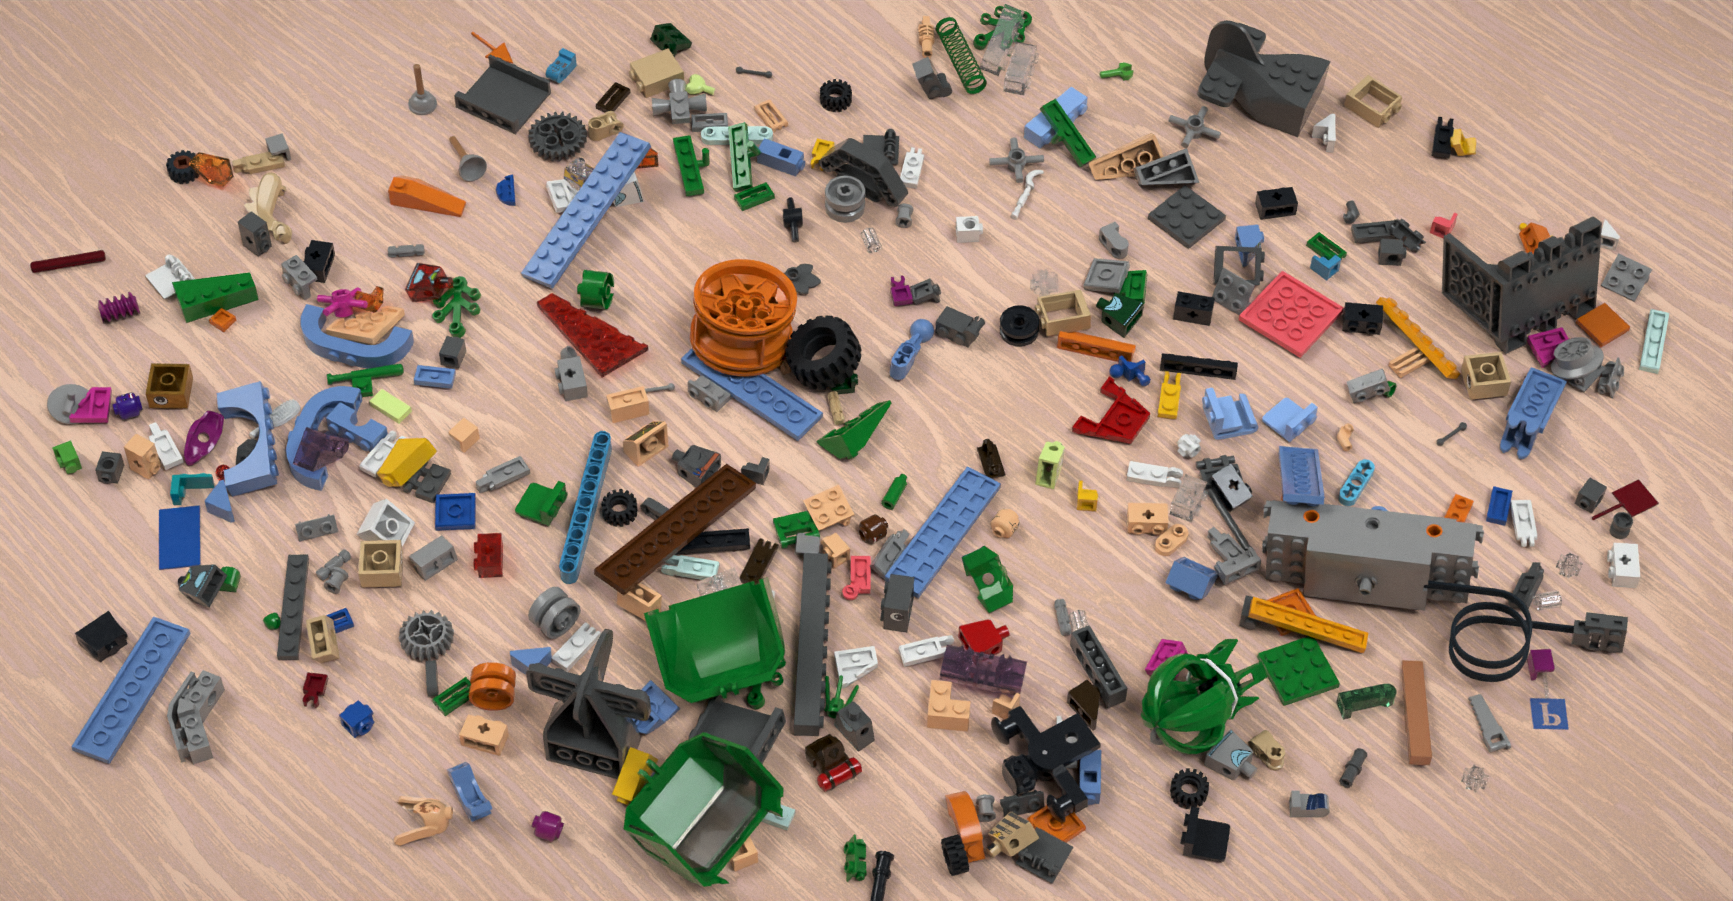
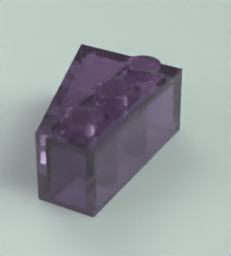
M306 427L293 464L314 472L343 458L349 448V439L330 431Z

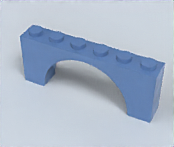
M259 381L216 393L218 409L224 416V419L247 418L259 424L260 431L258 442L250 455L236 466L224 470L226 488L233 497L276 485V476H279V471L275 464L277 454L273 449L275 438L271 431L274 429V425L270 418L272 408L268 402V399H270L269 389L265 388L262 382Z

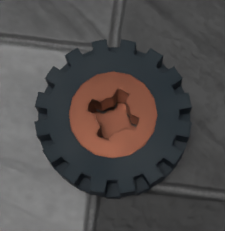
M181 150L179 153L177 151L175 155L171 154V158L167 159V171L170 179L174 180L175 183L179 181L180 184H183V182L188 184L189 181H195V178H198L199 174H201L200 162L194 152Z

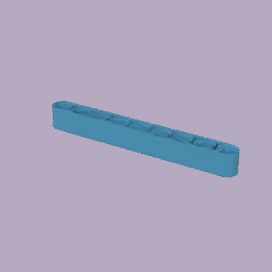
M599 431L593 437L559 564L560 577L566 584H573L578 580L610 460L612 443L611 436L606 431Z

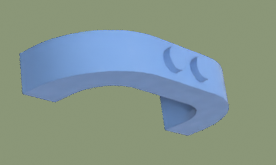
M306 304L301 315L302 333L308 348L316 355L334 362L338 361L350 366L366 369L393 365L403 359L414 344L412 330L394 326L390 336L380 344L365 345L327 335L321 331L326 322V316L323 314L324 308Z
M337 386L325 389L315 394L305 404L300 416L296 417L295 427L288 435L286 454L292 475L302 485L322 491L328 478L326 464L311 461L305 455L321 421L340 402L356 410L357 414L363 401L359 388Z

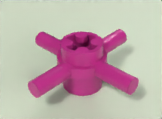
M359 287L352 291L339 289L332 292V296H317L318 302L331 304L323 310L325 316L334 312L336 317H347L353 314V307L367 308L368 306L367 301L353 299L361 294Z

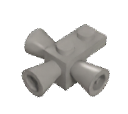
M674 79L669 82L670 100L652 98L653 116L671 111L672 124L690 123L689 109L707 111L706 94L688 98L687 91H685L686 83L682 79Z

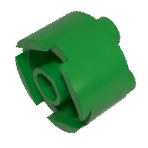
M584 270L582 283H579L577 286V294L581 297V307L608 309L611 306L614 293H610L611 287H614L613 274Z

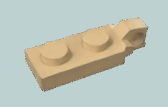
M270 151L245 156L232 161L235 173L249 172V175L285 167L282 153L272 156Z

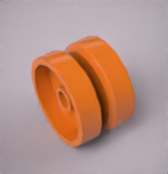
M487 662L479 664L472 669L469 701L474 706L480 709L498 711L506 709L513 704L516 673L511 667L505 664Z

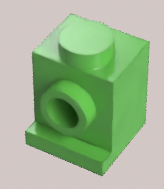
M71 440L52 447L60 468L64 467L67 474L82 469Z

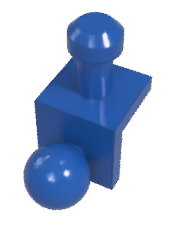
M1120 356L1118 364L1112 365L1109 370L1113 378H1120L1123 375L1128 381H1131L1137 377L1140 380L1141 386H1147L1151 380L1148 375L1145 376L1144 374L1146 363L1144 359L1134 363L1126 361L1123 356Z

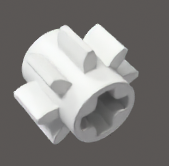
M1185 434L1177 442L1179 447L1177 451L1183 457H1195L1201 450L1199 445L1201 440L1196 435Z

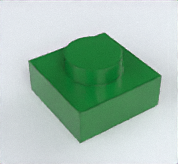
M371 376L352 378V387L359 388L362 397L373 396Z

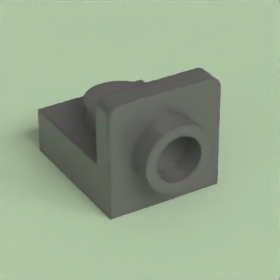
M930 278L910 286L913 302L916 305L932 298L936 303L940 302V287L938 284H934Z

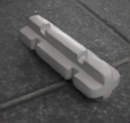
M416 244V246L401 245L398 248L396 246L388 247L389 257H396V255H399V257L414 256V254L424 255L425 253L423 244Z
M346 549L339 552V556L336 555L328 561L324 568L318 569L316 571L317 577L322 581L329 577L328 574H332L331 570L333 567L340 568L343 562L346 563L350 560V553Z
M1057 599L1054 606L1057 611L1056 615L1060 626V633L1062 636L1070 635L1072 629L1071 624H1069L1070 620L1066 602L1064 599Z

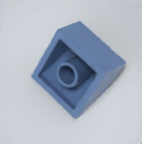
M1182 557L1174 561L1165 583L1169 584L1171 589L1178 592L1182 590L1188 593L1190 598L1199 600L1208 595L1219 575L1211 568L1189 558Z

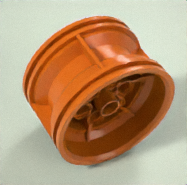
M748 259L720 262L705 270L696 281L693 296V306L696 314L691 322L690 343L696 356L710 368L733 376H756L779 367L786 359V344L788 339H791L790 336L793 333L791 322L794 319L797 306V292L791 280L782 271L769 264Z

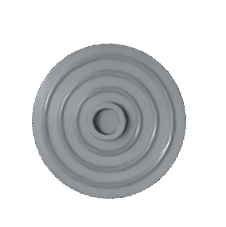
M66 384L56 388L48 397L47 407L49 413L59 422L78 424L70 423L69 417L71 413L74 414L79 408L78 404L86 397L89 390L76 384Z

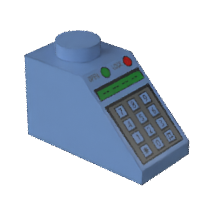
M1259 225L1236 227L1235 242L1237 247L1261 248V243L1264 242V234L1260 232ZM1238 251L1242 267L1247 266L1256 255V252Z

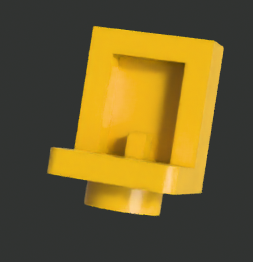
M1454 129L1453 137H1451L1450 141L1451 147H1454L1457 155L1476 154V138H1465L1461 129Z

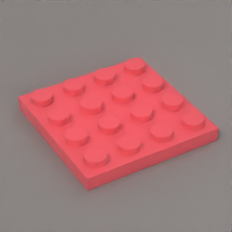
M1281 271L1239 315V321L1301 358L1343 313L1344 307L1286 272Z

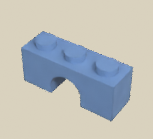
M341 402L326 417L328 430L331 433L342 436L349 443H355L364 451L371 452L380 440L384 439L388 434L387 427L373 419H370L363 426H355L358 422L356 410Z

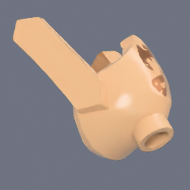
M400 796L397 802L403 808L413 810V813L419 814L423 819L425 827L394 837V842L396 845L401 846L411 841L444 832L449 825V820L453 818V808L446 807L440 800L433 798Z

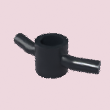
M789 197L787 198L788 209H783L784 227L791 228L792 242H799L798 226H803L802 209L795 208L794 199Z

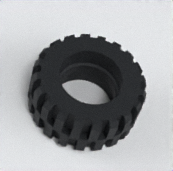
M826 315L825 317L817 316L816 319H809L804 325H799L797 327L798 330L796 332L793 331L791 334V339H788L785 356L787 364L802 385L810 389L826 390L827 387L831 389L839 383H844L847 377L850 378L853 375V371L859 366L858 362L861 360L862 349L857 337L846 321L839 317ZM835 345L834 349L826 357L812 360L815 353L823 347Z

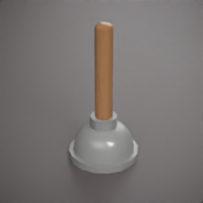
M415 64L413 69L417 90L409 99L408 106L410 111L416 115H427L436 109L437 101L429 91L424 89L421 67L419 64Z
M451 136L449 141L462 158L459 165V175L466 181L478 180L486 172V161L481 156L468 155L456 137Z

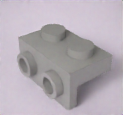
M295 255L281 263L283 270L282 278L286 284L292 286L297 296L300 295L304 300H307L311 297L309 285L317 280V276Z

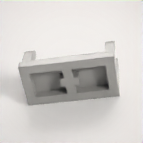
M442 535L409 556L412 563L415 564L413 568L425 581L458 560L454 546Z
M1252 547L1247 548L1248 550L1245 553L1223 563L1220 561L1216 562L1214 569L1224 585L1260 569L1261 559Z

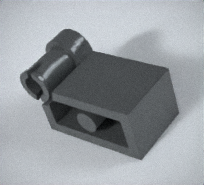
M929 57L912 64L917 80L929 100L937 96L947 97L951 95L952 88L947 82L946 75L944 73L938 74Z
M946 306L936 320L935 333L969 348L971 343L979 336V331L985 325V320L980 318L978 321L979 316L973 319L971 316Z

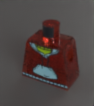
M416 263L405 291L412 302L439 299L444 288L453 287L452 277H447L440 266Z

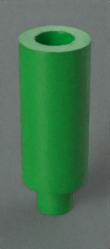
M905 474L895 477L881 501L882 506L886 509L893 510L907 486V476Z

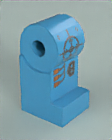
M564 48L558 52L559 56L546 70V78L557 83H561L577 66L576 54Z

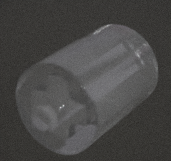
M867 228L861 232V238L867 252H878L882 245L875 229Z
M1558 590L1535 594L1533 604L1536 605L1539 611L1562 606V598Z
M1076 610L1070 613L1069 618L1073 631L1089 625L1084 610Z

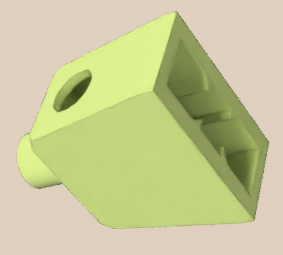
M1058 441L1045 443L1038 461L1035 485L1050 489L1055 488L1064 458L1065 447L1062 443ZM1052 466L1051 471L1048 472L1046 467Z

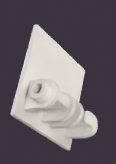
M170 254L165 257V265L145 275L164 300L175 294L172 282L195 279L182 262Z

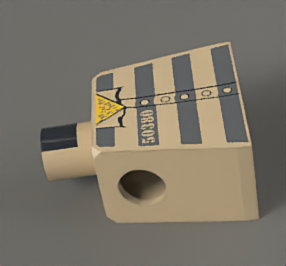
M1009 812L989 831L988 835L992 843L985 849L992 858L1000 852L1011 857L1038 840L1039 836L1030 821L1013 812Z

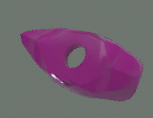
M206 411L200 419L195 420L191 425L184 449V458L187 466H193L214 449L222 434L224 416L222 414ZM205 434L209 437V440L201 442L198 439V435Z

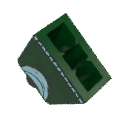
M1115 294L1110 301L1101 297L1096 307L1102 310V323L1125 338L1142 317L1144 303Z

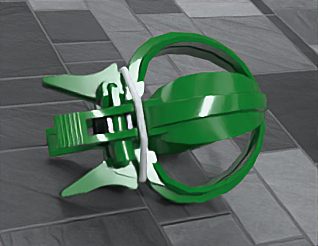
M1225 639L1205 654H1197V656L1191 654L1174 655L1161 663L1153 671L1148 682L1147 692L1142 700L1141 717L1144 725L1150 731L1159 726V728H1156L1158 737L1173 751L1182 754H1198L1210 750L1223 739L1226 721L1234 719L1236 713L1241 708L1259 700L1257 696L1241 695L1247 689L1268 677L1262 661L1235 673L1231 664H1225L1238 639ZM1184 668L1188 670L1186 681H1173ZM1250 673L1252 674L1253 679L1240 684V680ZM1162 728L1179 732L1200 731V733L1192 741L1183 744L1169 736Z

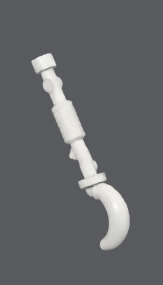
M1033 170L1027 174L1025 178L1026 189L1021 194L1015 211L1011 214L1012 219L1016 220L1018 218L1020 209L1024 206L1028 198L1027 196L1030 195L1029 192L1034 189L1032 179L1039 174H1043V170Z

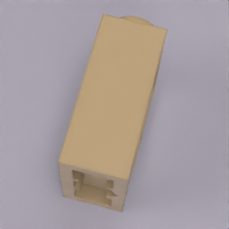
M1367 75L1346 94L1344 106L1379 128L1383 123H1387L1394 113L1397 114L1400 111L1402 96L1370 75ZM1370 93L1389 106L1380 113L1362 102L1361 99Z
M1081 290L1037 297L1035 312L1040 317V327L1045 330L1046 336L1057 335L1060 331L1069 333L1091 328V314ZM1074 307L1078 315L1049 321L1046 312Z

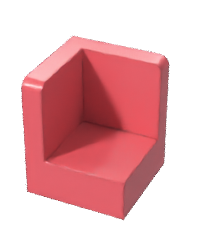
M1454 213L1450 220L1435 216L1430 233L1444 239V235L1451 234L1458 214Z

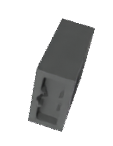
M1215 246L1213 283L1218 282L1222 272L1224 251L1256 252L1254 280L1246 281L1253 285H1260V281H1263L1264 277L1261 263H1264L1265 252H1262V248Z

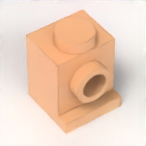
M837 533L822 539L823 554H828V559L832 561L833 569L850 560V548Z

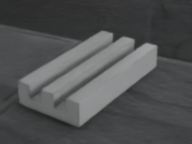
M727 113L691 115L692 132H701L706 127H728Z

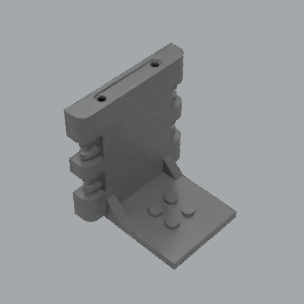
M1590 217L1571 226L1569 233L1565 235L1564 239L1563 237L1556 238L1551 236L1540 241L1538 248L1534 250V255L1532 252L1525 253L1520 251L1499 261L1498 265L1485 263L1450 233L1444 235L1442 294L1492 335L1498 348L1507 354L1526 345L1527 334L1531 332V328L1533 330L1539 329L1542 332L1556 329L1557 319L1561 317V313L1563 315L1569 314L1576 320L1596 308L1602 222L1595 217Z

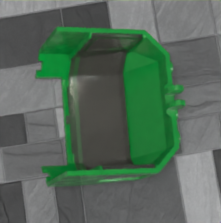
M703 732L680 743L661 767L650 759L646 761L647 766L655 774L650 777L642 769L637 772L647 784L627 806L623 829L648 856H651L685 879L703 887L712 886V884H729L726 879L717 875L768 812L783 818L781 797H783L784 788L747 747Z

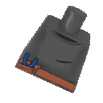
M696 445L690 446L686 453L677 449L672 456V460L678 462L679 476L694 487H698L721 467L720 453Z

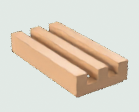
M770 99L754 106L756 113L767 127L772 129L773 133L776 132V129L781 130L782 126H788V121ZM772 112L775 114V116L779 119L780 122L776 120Z
M1416 346L1391 360L1388 366L1399 378H1402L1429 363L1430 360ZM1421 358V360H1419V361L1415 362L1414 364H1412V362H1414V361H1416L1417 359Z

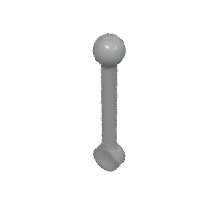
M670 383L668 386L647 388L645 392L667 389L672 391L675 386Z

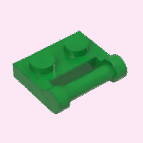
M808 511L773 518L774 528L781 549L795 544L796 536L792 535L797 533L810 532L805 535L820 537L819 530Z

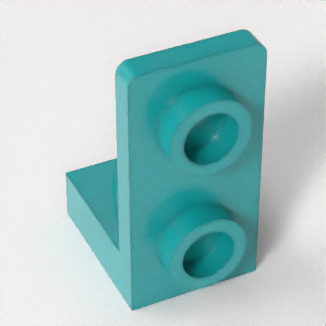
M212 474L172 475L170 496L173 505L182 504V497H185L186 489L214 488L215 484Z

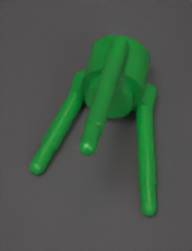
M842 675L839 676L835 698H832V701H830L829 676H825V712L834 719L839 710L853 701L859 689V686L856 685L846 704H844V700L840 698L843 682Z

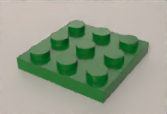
M1308 636L1258 653L1257 658L1259 662L1262 661L1266 674L1283 706L1339 688L1340 682L1316 639Z

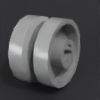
M846 175L838 176L830 180L826 185L825 209L831 219L847 223L859 219L864 214L865 187L859 179Z
M551 587L540 594L529 610L528 617L550 639H556L569 631L577 621L581 610L580 606L572 598H568V595L561 588Z

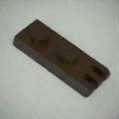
M759 538L739 577V582L745 584L754 581L755 585L759 584V580L764 577L778 550L779 544L774 543L770 549L771 542L767 540L763 546L764 539Z

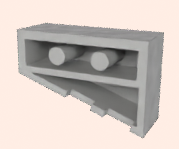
M1187 148L1133 168L1139 185L1199 183Z

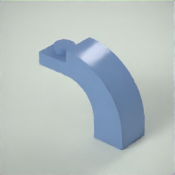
M464 762L447 769L454 790L469 819L473 822L492 814L490 811L492 809L491 803L483 796L470 764Z

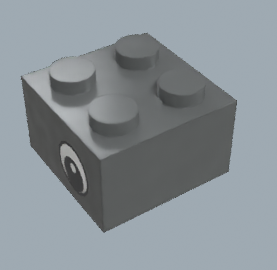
M890 574L889 582L885 581V595L881 601L882 611L880 621H884L885 630L908 632L914 600L915 577Z

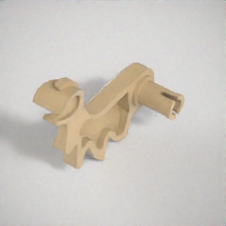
M269 172L262 177L258 187L249 189V195L254 202L246 203L244 206L248 212L252 211L267 222L268 231L273 232V236L277 241L283 235L280 240L287 244L292 238V229L283 222L276 221L273 218L277 198L285 194L283 191L286 192V187L282 185L281 178L277 174Z

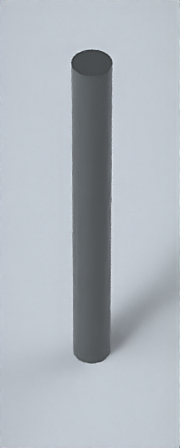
M1210 488L1207 494L1241 547L1247 551V548L1251 546L1214 488Z

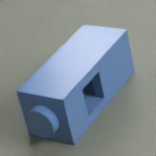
M765 138L759 146L761 154L757 156V163L795 177L805 167L804 152Z
M1096 750L1079 759V787L1088 798V805L1099 804L1101 750Z

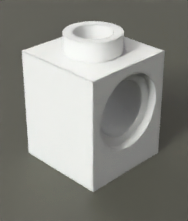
M978 216L956 217L957 243L979 242L980 234H983V224L979 223Z

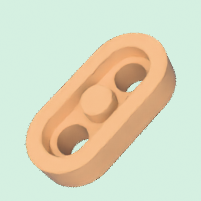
M1181 524L1171 526L1157 538L1155 551L1161 556H1170L1187 541L1188 529Z

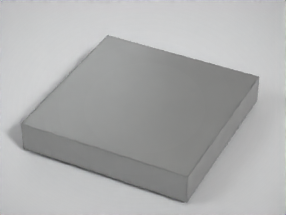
M1094 258L1083 285L1084 290L1120 293L1130 268L1129 261Z

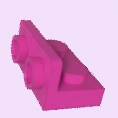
M1161 639L1145 668L1147 675H1152L1153 671L1169 657L1177 654H1188L1183 642ZM1180 672L1177 674V676L1174 678L1173 681L1176 680V678L1179 676Z

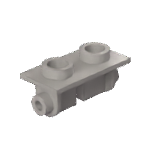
M1617 357L1616 363L1609 361L1605 364L1606 369L1603 371V377L1600 378L1597 386L1599 393H1610L1611 398L1618 391L1620 378L1624 375V366L1621 365L1619 357Z
M1601 364L1592 373L1580 378L1570 379L1568 383L1585 392L1603 373L1606 367Z
M330 514L326 517L305 522L299 521V523L295 524L299 542L338 532L335 516Z

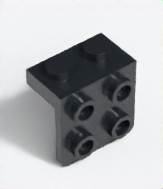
M1191 806L1190 814L1185 813L1183 826H1187V832H1182L1180 843L1184 845L1183 855L1224 862L1230 825L1198 818L1199 807Z

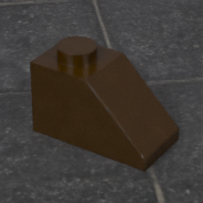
M1085 680L1068 692L1067 703L1093 731L1096 729L1100 691L1096 685H1092L1088 680Z

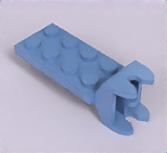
M1530 368L1506 417L1507 424L1500 443V450L1503 453L1510 451L1511 447H1516L1519 459H1524L1530 454L1538 433H1543L1566 386V380L1535 368Z

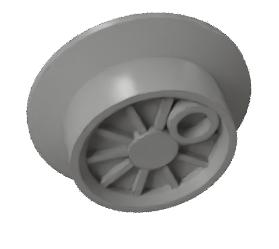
M1584 337L1565 340L1554 351L1555 358L1551 363V371L1556 377L1562 379H1576L1586 376L1602 364L1604 359L1603 351L1599 347L1592 345L1591 341Z

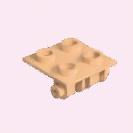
M839 485L803 500L819 531L839 522L847 526L850 524V517L855 515Z

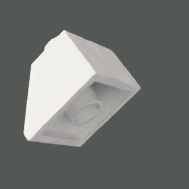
M388 499L373 503L357 535L364 541L401 540L403 546L415 522Z

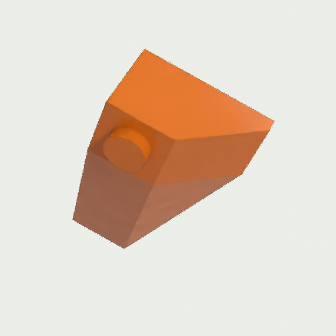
M402 175L393 177L388 190L390 204L394 206L456 217L462 216L466 206V201L419 178Z

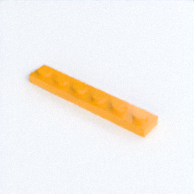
M1380 297L1376 301L1378 305H1383V311L1446 378L1457 379L1461 373L1456 369V364L1448 360L1444 356L1445 353L1432 344L1433 340L1420 331L1421 327L1412 322L1405 311L1397 307L1398 304L1394 299Z
M1254 596L1251 600L1248 614L1250 618L1364 653L1366 650L1368 632Z

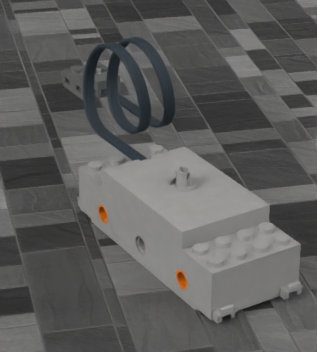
M1273 500L1266 501V505H1264V518L1270 516L1268 536H1265L1262 544V553L1267 551L1266 579L1288 581L1296 584L1304 583V596L1425 611L1426 598L1436 601L1444 600L1454 603H1467L1468 593L1501 597L1516 604L1523 612L1526 620L1513 608L1496 602L1474 603L1464 607L1457 613L1451 626L1449 655L1454 666L1467 677L1484 682H1499L1516 675L1527 660L1532 629L1572 633V645H1580L1581 648L1588 650H1602L1610 653L1623 652L1628 617L1586 612L1585 621L1575 620L1574 626L1532 621L1527 606L1516 595L1502 589L1471 586V576L1477 579L1479 572L1478 561H1473L1475 541L1483 542L1484 530L1481 525L1456 522L1457 519L1330 504L1309 506L1307 503L1291 505L1283 501ZM1476 610H1496L1513 617L1481 615L1467 618L1457 625L1463 616ZM1491 623L1521 627L1526 642L1517 654L1508 659L1487 661L1466 653L1459 646L1456 635L1469 625ZM1454 650L1466 662L1482 668L1499 669L1508 667L1518 660L1520 662L1513 669L1505 673L1483 674L1472 671L1461 664Z

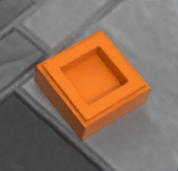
M221 308L209 319V323L225 332L236 321V316Z

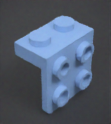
M1284 398L1263 416L1262 421L1288 442H1291L1309 425L1315 422L1318 407L1311 403L1305 409H1302L1289 398Z

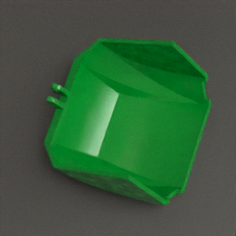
M768 577L760 579V583L756 585L752 581L669 605V610L659 613V610L656 609L644 613L666 690L690 703H694L718 695H722L724 699L727 698V693L732 691L735 695L740 694L739 689L772 679L785 655V645Z

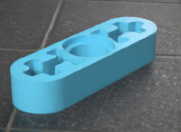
M1363 459L1358 462L1340 490L1339 502L1342 505L1352 506L1355 504L1373 476L1375 465L1372 461ZM1368 468L1364 475H1362V469ZM1359 480L1362 485L1356 486L1351 481ZM1352 491L1351 496L1346 498L1345 496H1347L1349 492Z

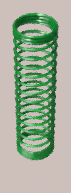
M953 17L943 18L937 23L935 30L966 92L969 94L979 93L986 87L987 81L961 29H959L957 21ZM948 21H953V22H955V24H949V25L945 26V27L939 32L940 27H941L944 23H946V22H948ZM954 25L953 28L948 29L946 32H942L946 27ZM980 79L974 84H969L973 80ZM982 79L984 80L983 83L976 88L967 87L979 83Z

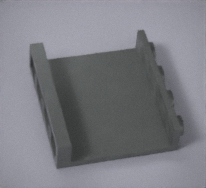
M489 55V68L466 94L458 91L454 95L456 108L516 135L551 94L550 81L515 64L508 63L499 57Z
M718 695L710 698L705 712L699 717L698 724L690 732L689 739L703 732L747 747L763 764L786 720L783 709L775 707L772 714L768 715L725 703L722 700V696ZM717 745L726 755L734 758L727 751L726 747ZM730 765L729 780L751 785L753 782L752 777Z

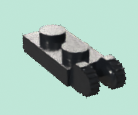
M1438 116L1431 156L1450 159V139L1453 137L1454 119L1450 118L1447 126H1442L1443 119Z

